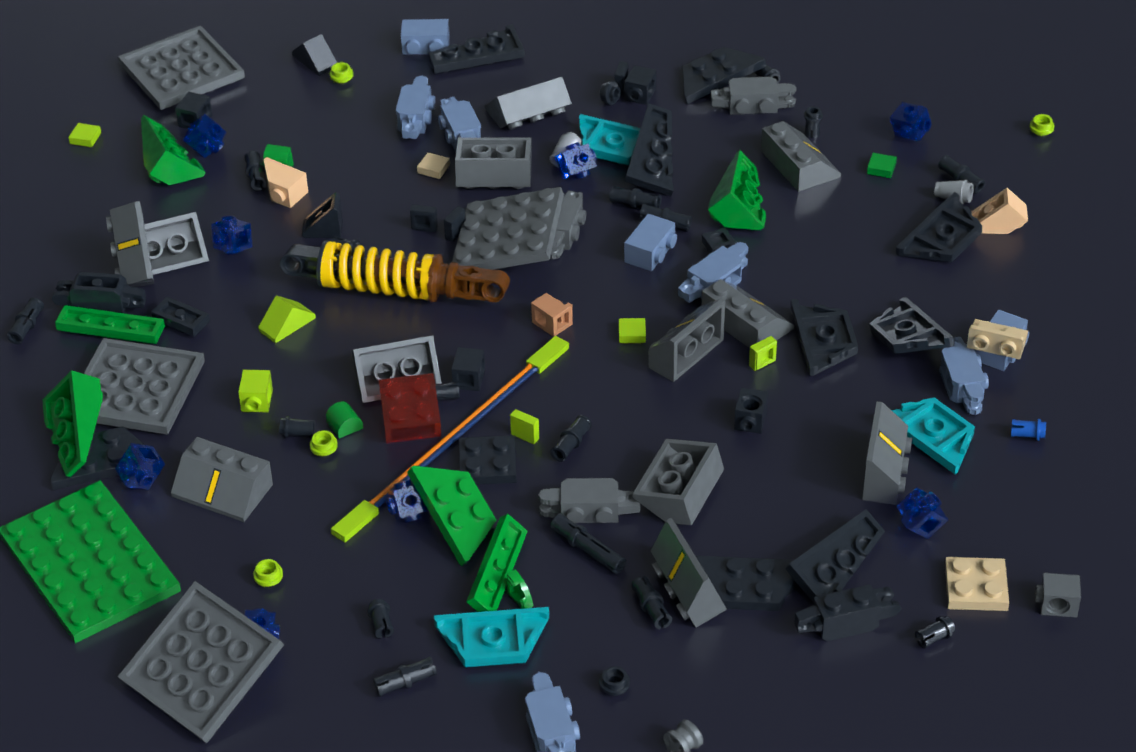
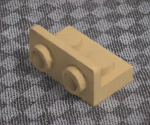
M975 319L973 325L969 328L967 348L1020 359L1027 340L1028 330Z

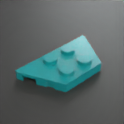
M580 114L579 125L583 155L629 165L641 128Z
M936 398L923 399L920 402L902 403L901 409L891 410L908 425L907 437L912 438V444L953 474L958 473L973 438L974 425Z
M549 607L434 615L435 628L465 667L526 663L549 620Z

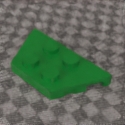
M412 466L407 471V474L460 566L465 565L497 521L469 472Z

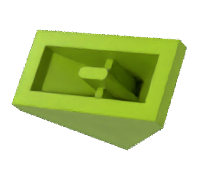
M276 295L258 327L259 332L274 343H277L314 320L316 315L301 303Z

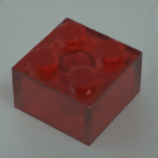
M434 373L379 380L386 443L441 436V421Z

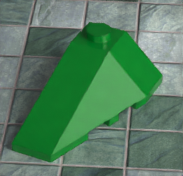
M145 115L142 116L144 166L149 173L148 176L157 183L163 181L168 185H173L205 175L206 172L201 164L194 158L191 160L188 158L186 148L180 146L176 142L177 139L163 125Z
M741 150L736 152L713 193L708 210L712 219L720 222L724 227L761 230L765 225L766 213L765 210L760 209V203L763 202V198L756 189L760 186L757 168Z
M72 370L42 400L45 425L47 428L52 429L53 435L51 440L53 444L59 447L58 457L64 473L68 477L75 474L86 463L103 399L99 378Z

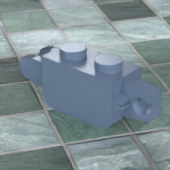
M417 76L412 85L407 84L401 88L396 106L397 130L402 132V138L417 139L419 133L425 134L427 124H431V110L435 109V96L431 95V86H428V78L425 76Z
M455 97L441 99V115L438 116L439 126L441 130H445L447 143L452 144L455 152L457 150L458 138H481V123L470 102L465 100L457 101Z
M737 242L728 249L721 246L697 264L692 265L688 269L687 280L678 287V296L690 303L699 297L702 299V290L720 279L734 285L739 284L742 279V269L748 263V259L745 256L748 253L746 243Z
M961 337L953 338L954 346L944 348L941 352L942 359L939 371L949 399L955 403H963L967 413L976 415L982 411L981 401L984 399L985 389H988L989 386L988 375L986 372L983 373L981 369L980 355L976 354L974 349L967 348V344L964 343Z
M539 672L533 675L532 685L534 690L526 696L525 703L527 706L526 719L536 752H576L575 740L580 739L577 721L571 722L570 719L572 707L569 697H563L560 686L553 687L549 674H546V672Z

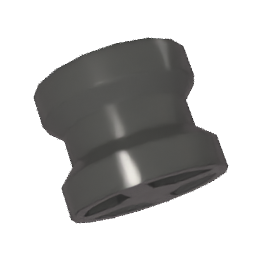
M682 720L678 723L676 730H669L663 737L664 743L670 752H690L691 749H698L703 744L700 731L688 720Z

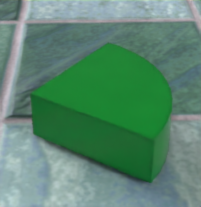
M516 569L507 574L508 595L521 609L532 608V597L523 578Z

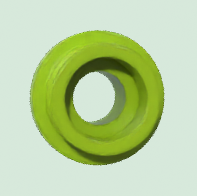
M339 62L331 68L330 78L337 83H346L353 77V70L347 63Z
M1045 114L1036 115L1030 122V130L1038 136L1051 134L1054 131L1053 119Z
M329 431L316 432L310 441V450L318 456L330 455L338 447L337 439Z
M272 559L262 560L256 565L253 572L254 580L258 585L264 587L276 585L283 577V570Z

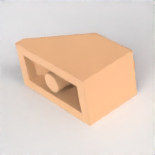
M266 157L264 159L265 175L271 201L288 208L293 207L308 193L306 173Z
M1008 188L972 211V216L977 218L982 225V233L1009 234L1015 229L1021 228L1028 221L1026 204Z

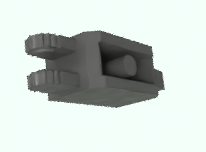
M773 77L732 78L729 81V87L711 90L712 107L729 109L730 115L778 113V108L794 107L796 99H794L793 95H795L796 87L794 84L789 83L777 84V80Z
M568 191L563 197L550 259L560 258L564 249L570 250L573 241L578 240L580 225H584L586 220V210H583V193Z
M567 478L561 482V488H546L538 494V499L541 503L539 506L541 516L555 517L562 513L573 523H618V515L639 513L640 503L633 498V491L618 490V482L613 478Z

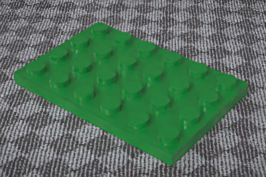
M101 480L0 527V538L75 643L181 592L178 580Z

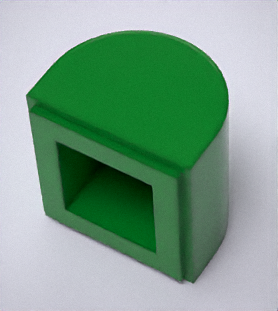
M267 144L264 151L263 164L264 159L267 157L293 167L291 147Z
M337 402L328 409L326 423L339 439L363 429L362 420L347 402Z

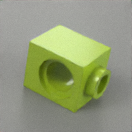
M243 370L238 392L241 412H269L273 392L270 370Z

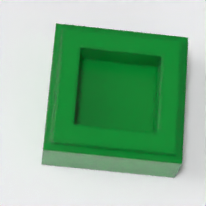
M872 153L867 174L891 178L896 166L897 157Z

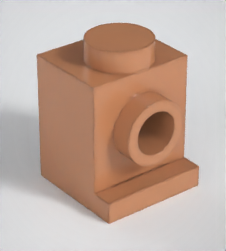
M548 293L536 298L531 303L532 323L554 337L573 325L572 304L567 303L564 305L560 300L555 299Z

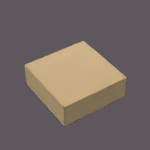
M427 153L417 166L418 174L440 179L450 166V158Z

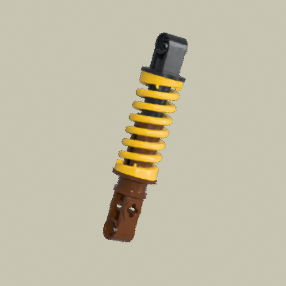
M328 239L323 241L321 247L294 244L290 246L280 261V267L285 274L316 278L319 288H339L342 286L345 290L356 288L359 292H365L369 289L374 294L382 291L385 295L391 296L396 293L399 297H406L409 294L412 299H425L432 303L437 301L439 295L450 299L461 297L467 300L476 299L498 302L504 297L510 285V278L504 271L483 269L476 266H460L456 262L445 264L441 254H424L422 261H420L416 252H411L408 259H405V254L402 250H398L395 256L392 257L390 249L385 248L381 255H378V249L370 247L367 257H365L364 246L357 245L352 256L350 244L345 243L342 245ZM492 284L498 285L500 289L493 287Z

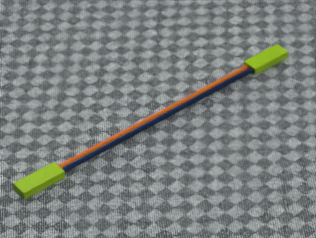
M554 336L526 360V367L412 466L426 467L533 373L537 372L540 374L569 349V342ZM412 466L371 501H362L331 528V534L346 543L379 514L378 508L411 480L407 471Z

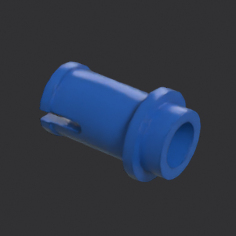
M1012 419L1011 437L1037 438V441L1040 438L1045 439L1046 422H1041V419H1038V422Z

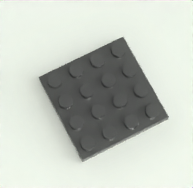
M201 25L118 56L119 64L160 110L180 103L188 92L204 94L245 78L244 70Z
M546 188L535 192H523L518 195L468 203L465 211L466 221L461 226L452 262H456L460 266H476L494 270L550 260L564 197L562 188Z
M103 338L84 372L86 375L100 379L103 399L97 424L168 435L205 362L204 353Z
M195 581L118 677L207 743L284 644Z

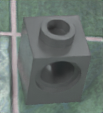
M1043 573L1042 584L1036 585L1035 602L1040 603L1041 615L1077 617L1081 600L1080 575Z

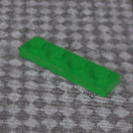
M64 305L55 322L56 329L59 331L152 344L157 343L165 328L164 319L67 305Z
M508 513L500 517L466 601L477 612L497 611L507 586V574L513 570L528 532Z

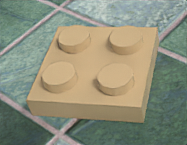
M946 557L945 575L948 609L1008 611L1009 596L1005 559Z

